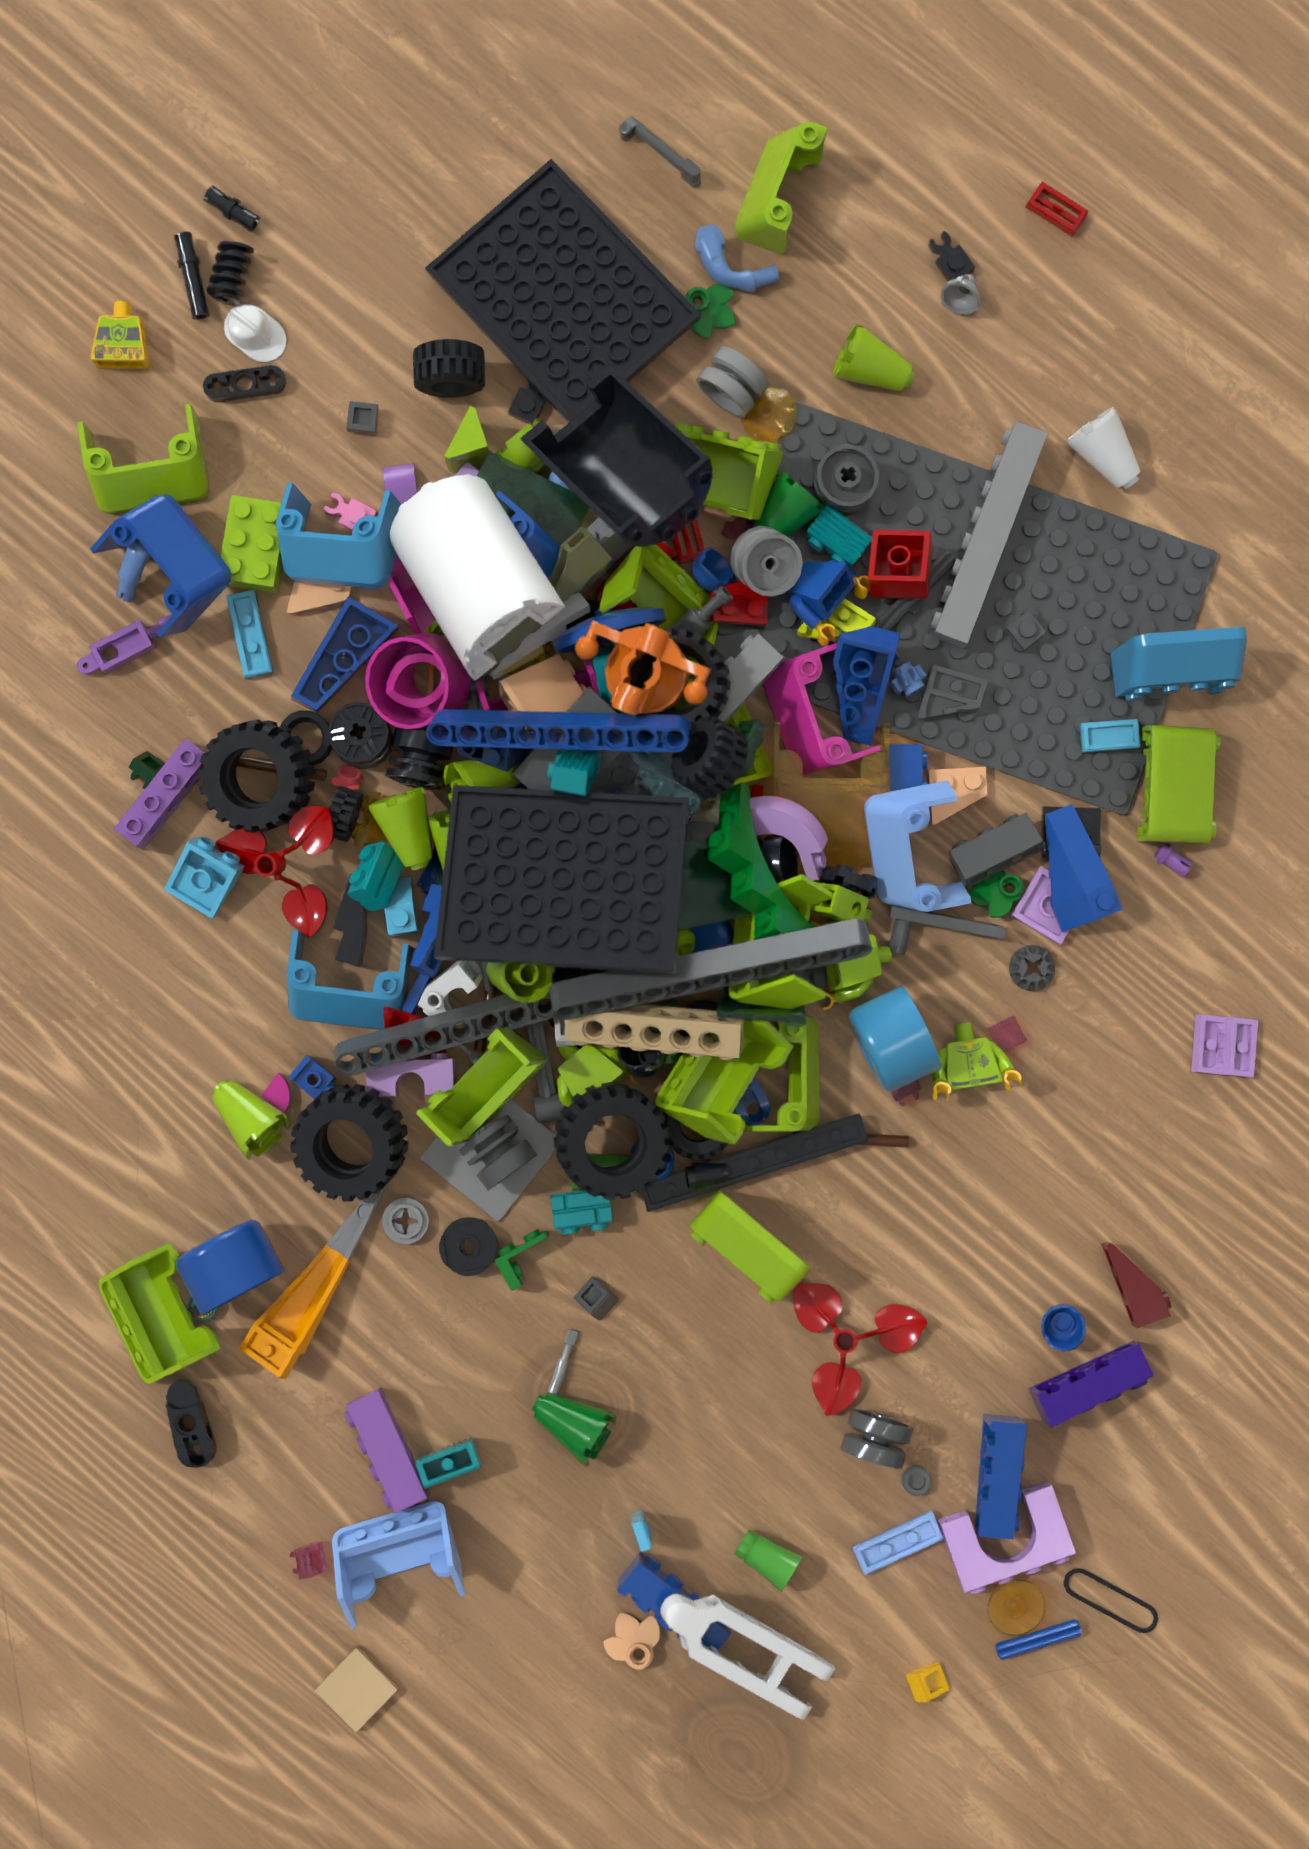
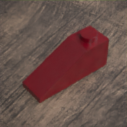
M1102 1243L1101 1245L1132 1326L1141 1328L1170 1317L1168 1309L1172 1306L1165 1291L1161 1292V1289L1112 1243Z

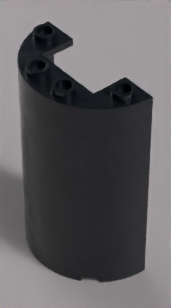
M607 365L586 383L595 401L555 435H553L549 426L541 420L520 439L625 543L636 547H647L663 541L668 542L688 523L693 522L698 517L699 510L709 493L713 478L710 458L613 368Z

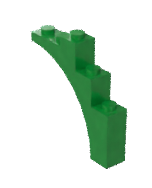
M740 782L727 789L720 796L718 831L709 835L707 859L732 875L731 900L755 914L754 940L814 928L794 908L781 891L766 864L753 828L749 787Z

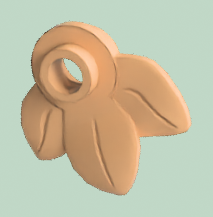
M620 1612L615 1622L616 1636L604 1640V1648L612 1659L626 1661L633 1669H645L651 1664L654 1657L653 1647L660 1639L659 1624L653 1615L648 1616L639 1623L632 1615ZM636 1649H642L645 1655L638 1659L634 1656L633 1652Z

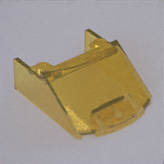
M780 722L773 723L771 796L794 801L806 808L817 818L828 838L823 849L827 867L836 868L837 864H843L855 868L872 861L864 805L871 796L890 792V723H883L880 729L881 751L869 752L861 760L860 778L803 777L802 759L794 751L780 750ZM795 847L798 866L803 867L799 852Z

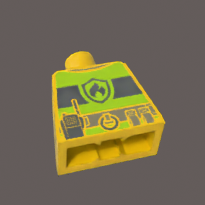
M115 301L114 315H101L98 318L91 352V361L96 368L150 369L145 326L139 316H131V303Z

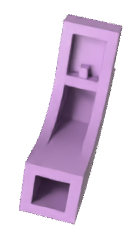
M776 796L750 798V810L755 834H776L788 839L799 852L806 877L811 880H819L822 870L826 867V856L823 849L828 838L817 818L806 808L789 799Z

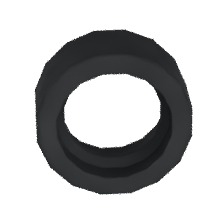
M300 710L290 714L282 721L280 726L285 725L292 730L297 724L310 722L317 725L321 730L322 744L315 753L311 754L312 757L308 758L309 766L322 763L332 750L328 736V722L320 714L312 711Z

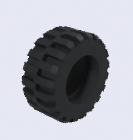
M252 720L223 729L217 733L218 738L210 740L206 746L209 751L202 753L200 763L204 764V768L198 770V779H203L204 786L199 787L201 795L206 794L209 801L205 803L208 809H215L218 812L216 818L219 821H229V827L235 830L244 828V831L248 833L265 832L289 823L293 815L300 811L302 807L308 805L311 799L308 796V792L314 791L315 782L310 781V775L315 774V766H309L308 758L312 757L309 749H302L300 745L304 741L298 735L293 737L290 735L292 732L290 728L285 725L278 727L277 722L270 720L263 722L261 720ZM250 749H257L265 753L274 763L278 773L277 790L273 798L264 803L256 802L247 797L237 782L236 767L238 760L245 751Z
M609 1082L602 1083L601 1087L596 1088L592 1085L585 1088L586 1093L581 1096L578 1093L571 1098L573 1103L569 1107L565 1105L560 1112L563 1115L561 1121H556L555 1130L557 1131V1137H554V1147L557 1149L556 1157L559 1164L572 1182L591 1196L597 1197L600 1195L605 1200H614L615 1196H620L621 1199L630 1198V1193L633 1191H637L640 1194L646 1190L644 1185L648 1181L654 1183L659 1178L656 1172L659 1168L664 1169L667 1163L664 1156L665 1153H670L671 1144L667 1141L670 1132L669 1127L664 1122L665 1117L649 1098L628 1085L621 1083L613 1085ZM623 1115L634 1123L638 1131L635 1150L621 1164L611 1167L599 1166L589 1158L585 1149L588 1132L597 1121L606 1116Z
M348 1084L339 1085L335 1090L330 1088L324 1091L300 1113L297 1118L298 1123L292 1129L291 1136L295 1139L290 1143L291 1152L297 1155L293 1159L295 1167H301L303 1173L300 1176L305 1182L310 1180L314 1184L313 1190L318 1193L323 1190L327 1192L326 1197L336 1200L338 1196H342L343 1202H352L356 1197L359 1200H363L372 1193L376 1194L382 1190L397 1174V1171L405 1161L404 1154L408 1151L409 1142L404 1140L408 1131L406 1125L400 1124V1120L403 1118L399 1110L394 1112L390 1107L393 1102L388 1097L383 1100L378 1097L379 1091L372 1088L367 1092L364 1085L355 1084L350 1089ZM333 1120L354 1122L368 1134L373 1148L372 1159L368 1164H349L334 1154L327 1139L328 1125Z

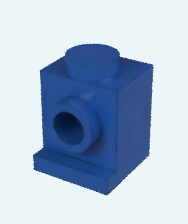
M306 1055L288 1077L314 1099L330 1088L335 1089L336 1086L333 1082L337 1079L309 1055ZM312 1074H316L319 1078L318 1083L315 1085L309 1083V1076Z

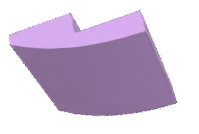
M1202 1014L1195 1015L1191 1072L1254 1078L1258 1020Z

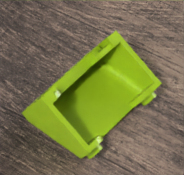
M804 122L772 136L767 141L736 219L735 231L741 240L782 256L784 255L789 240L787 234L793 212L787 202L776 198L787 170L800 175L802 169L807 165L819 166L824 152L828 127L815 122Z
M1165 725L1143 726L1141 741H1146V746H1149V748L1143 750V755H1146L1144 812H1141V818H1146V821L1142 822V827H1137V841L1210 843L1211 838H1215L1217 831L1216 821H1213L1215 755L1220 750V735H1216L1215 729Z

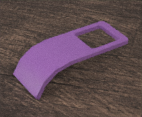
M413 463L383 468L385 490H390L401 504L417 493Z

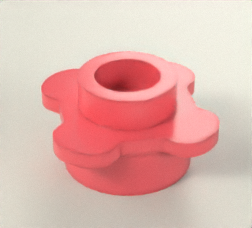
M350 765L341 766L337 770V776L332 778L334 786H342L354 791H358L359 783L364 781L360 770Z

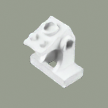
M456 961L429 982L419 1000L418 1006L422 1007V1011L428 1016L453 1010L454 1008L449 1001V992L455 988H463L468 994L473 991L483 978L481 966L477 962Z

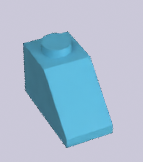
M412 877L398 879L387 908H384L388 935L392 938L420 933Z

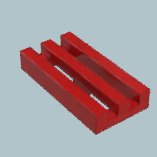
M1043 181L1026 205L1027 209L1071 237L1074 236L1089 210ZM1041 192H1043L1050 198L1054 199L1058 203L1062 204L1069 210L1073 211L1074 213L1079 215V217L1076 218L1067 211L1063 210V208L1057 205L1056 203H1052L1048 199L1044 198L1040 195Z
M697 518L691 524L699 552H693L687 525L682 529V534L688 555L683 556L678 534L672 539L679 565L689 561L694 562L695 558L705 550Z

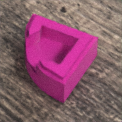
M277 1073L261 1097L283 1113H286L290 1106L291 1095L286 1079L280 1073Z

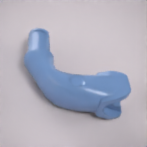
M715 224L698 229L695 241L698 256L700 255L705 270L716 283L730 288L754 292L758 287L779 282L776 265L755 271L750 269L741 272L732 271L725 259L723 251L725 241L721 230Z
M139 540L127 547L118 572L120 582L116 596L121 599L124 593L123 601L125 602L134 600L137 583L140 582L144 567L151 557Z

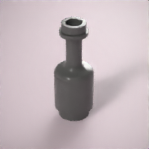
M720 586L714 590L715 596L702 609L698 610L694 607L688 609L669 628L675 631H679V628L686 629L691 633L703 636L710 628L708 618L723 604L728 606L733 596L725 587Z

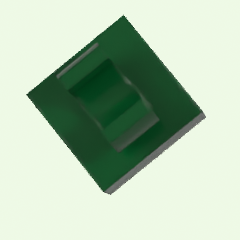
M146 751L133 758L128 768L133 771L131 779L134 781L142 777L145 780L142 788L145 789L164 766V763Z

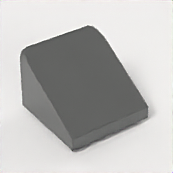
M594 1276L573 1297L591 1316L599 1321L618 1302V1298Z

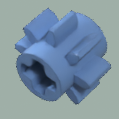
M909 661L892 672L895 679L891 681L890 685L897 695L904 692L906 697H909L925 686L922 679L925 678L926 673L920 664L913 667Z

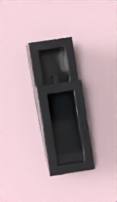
M348 880L333 927L336 931L343 932L335 960L361 968L367 938V909L360 905V902H356L347 895L351 886Z

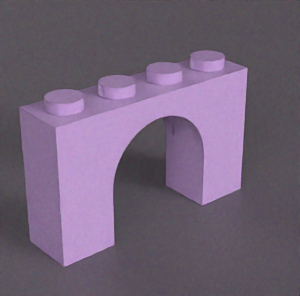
M1048 1481L1022 1490V1498L1031 1522V1536L1025 1548L1012 1557L997 1558L984 1552L978 1543L970 1517L965 1510L938 1519L960 1586L964 1592L970 1591V1594L982 1592L987 1589L986 1585L996 1581L998 1584L1008 1583L1015 1579L1014 1575L1022 1572L1033 1574L1042 1570V1565L1053 1562L1054 1565L1061 1564L1070 1560V1555L1076 1554L1053 1487Z

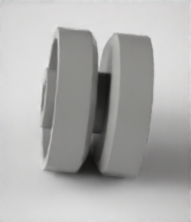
M722 346L711 359L713 367H704L696 378V383L704 394L719 407L736 417L746 418L754 407L753 398H761L769 387V381L764 373L741 353Z
M757 526L747 529L737 538L730 556L732 572L737 579L751 590L763 596L773 597L785 593L795 585L801 575L803 560L800 549L792 539L772 527Z

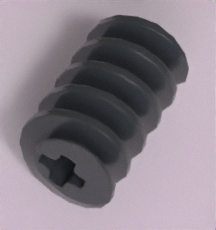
M223 241L218 244L219 253L215 255L217 263L212 266L214 274L209 278L212 285H209L206 291L212 298L223 304L239 306L241 303L234 299V296H243L244 292L238 289L237 285H246V281L239 276L249 274V270L243 267L242 264H251L252 260L245 256V253H254V248L241 242Z

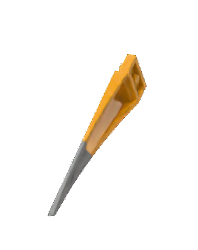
M387 1184L378 1193H372L368 1198L360 1202L311 1263L254 1322L240 1345L239 1349L277 1377L286 1380L300 1354L304 1355Z

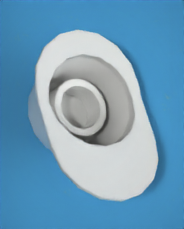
M243 304L235 307L228 313L224 322L225 335L233 345L247 356L258 362H270L282 355L286 347L284 329L266 312L254 305Z

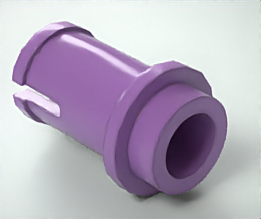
M1163 843L1154 855L1158 859V864H1165L1181 877L1186 875L1190 870L1188 866L1191 867L1193 864L1191 860L1189 861L1176 852L1171 844L1166 845Z

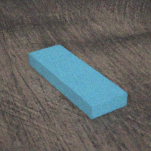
M253 589L227 595L244 678L250 679L272 674L273 668L256 591Z

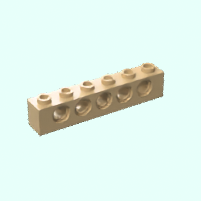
M641 1004L565 1020V1041H572L576 1045H588L591 1043L601 1044L606 1048L621 1046L631 1047L635 1051L651 1049L660 1050L664 1054L681 1052L689 1053V1055L694 1057L711 1055L718 1056L723 1060L740 1058L744 1047L745 1014ZM591 1021L599 1022L602 1028L595 1027ZM620 1024L628 1025L631 1030L622 1029ZM649 1027H656L661 1033H653ZM677 1030H685L690 1036H682ZM707 1033H715L719 1039H712Z

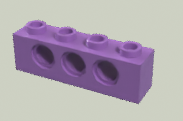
M185 738L115 826L114 830L136 847L144 850L198 782V770L204 768V764L200 763L202 753L204 752Z

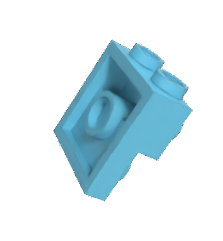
M195 837L187 842L164 890L213 919L217 916L228 893L233 890L245 866L239 863L240 858L236 854L229 851L222 853L215 849V843L211 839Z

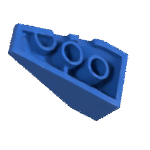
M871 626L839 635L833 665L836 671V688L839 694L840 718L844 739L871 746L900 633Z
M1073 804L1045 814L1046 841L1050 865L1048 872L1051 881L1050 903L1061 932L1123 910L1113 883Z

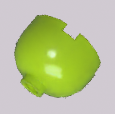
M535 419L532 425L530 423L505 443L506 447L502 451L498 449L494 454L508 470L514 473H525L532 470L536 473L545 466L520 439L540 422L538 419Z

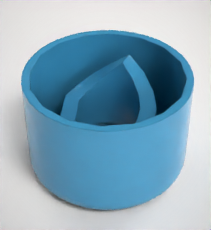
M902 985L850 1011L849 1021L859 1047L873 1075L885 1091L892 1092L942 1068L929 1031L913 1000Z

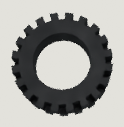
M672 628L664 629L670 633L669 637L680 647L684 655L693 657L700 665L711 670L705 682L708 692L707 697L702 703L693 704L686 709L677 711L666 710L658 714L681 715L686 717L691 724L693 722L696 723L702 717L712 716L718 718L722 713L719 710L722 703L726 705L729 698L726 696V690L731 687V681L727 679V674H730L728 666L724 664L723 655L713 644L697 633H691L686 629L680 628L679 631H675ZM644 654L634 662L630 672L632 678L630 683L632 686L644 690L646 687L644 683L653 675V662H656V657ZM671 731L672 734L682 735L679 731Z

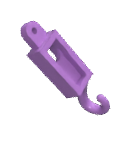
M170 614L160 619L157 625L148 628L144 622L138 620L90 645L92 653L82 657L77 663L79 672L84 675H91L101 670L108 674L154 650L157 647L153 638L158 637L156 633L173 615ZM111 646H115L118 650V656L110 661H106L103 651Z

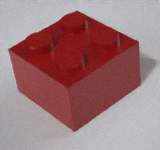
M873 530L868 571V585L871 597L928 599L933 556L931 531Z

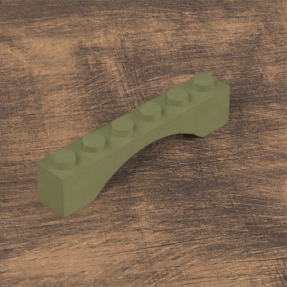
M583 526L572 534L560 546L558 560L549 578V582L563 604L570 596L579 593L593 575L601 573L612 557ZM528 616L491 646L487 651L493 654L498 663L486 673L494 671L498 667L500 660L508 653L517 650L521 645V641L529 634L539 630L542 625Z

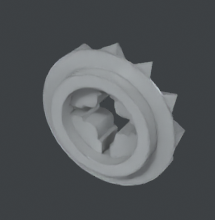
M400 1198L393 1201L385 1209L382 1218V1225L386 1235L392 1241L399 1244L417 1242L424 1236L429 1224L426 1208L419 1201L412 1198ZM405 1208H407L409 1218L418 1220V1222L408 1226L407 1234H405L403 1224L393 1221L403 1217Z

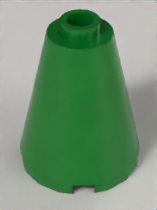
M782 470L771 488L760 520H755L751 528L757 526L772 527L789 537L820 514L825 507Z
M550 1392L545 1396L539 1395L532 1407V1410L535 1411L534 1418L574 1458L586 1467L590 1465L588 1458L590 1457L594 1460L610 1436L611 1431L607 1429L609 1422L613 1424L616 1422V1415L609 1411Z

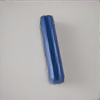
M1073 1619L996 1644V1651L998 1657L1001 1660H1005L1082 1635L1079 1622Z

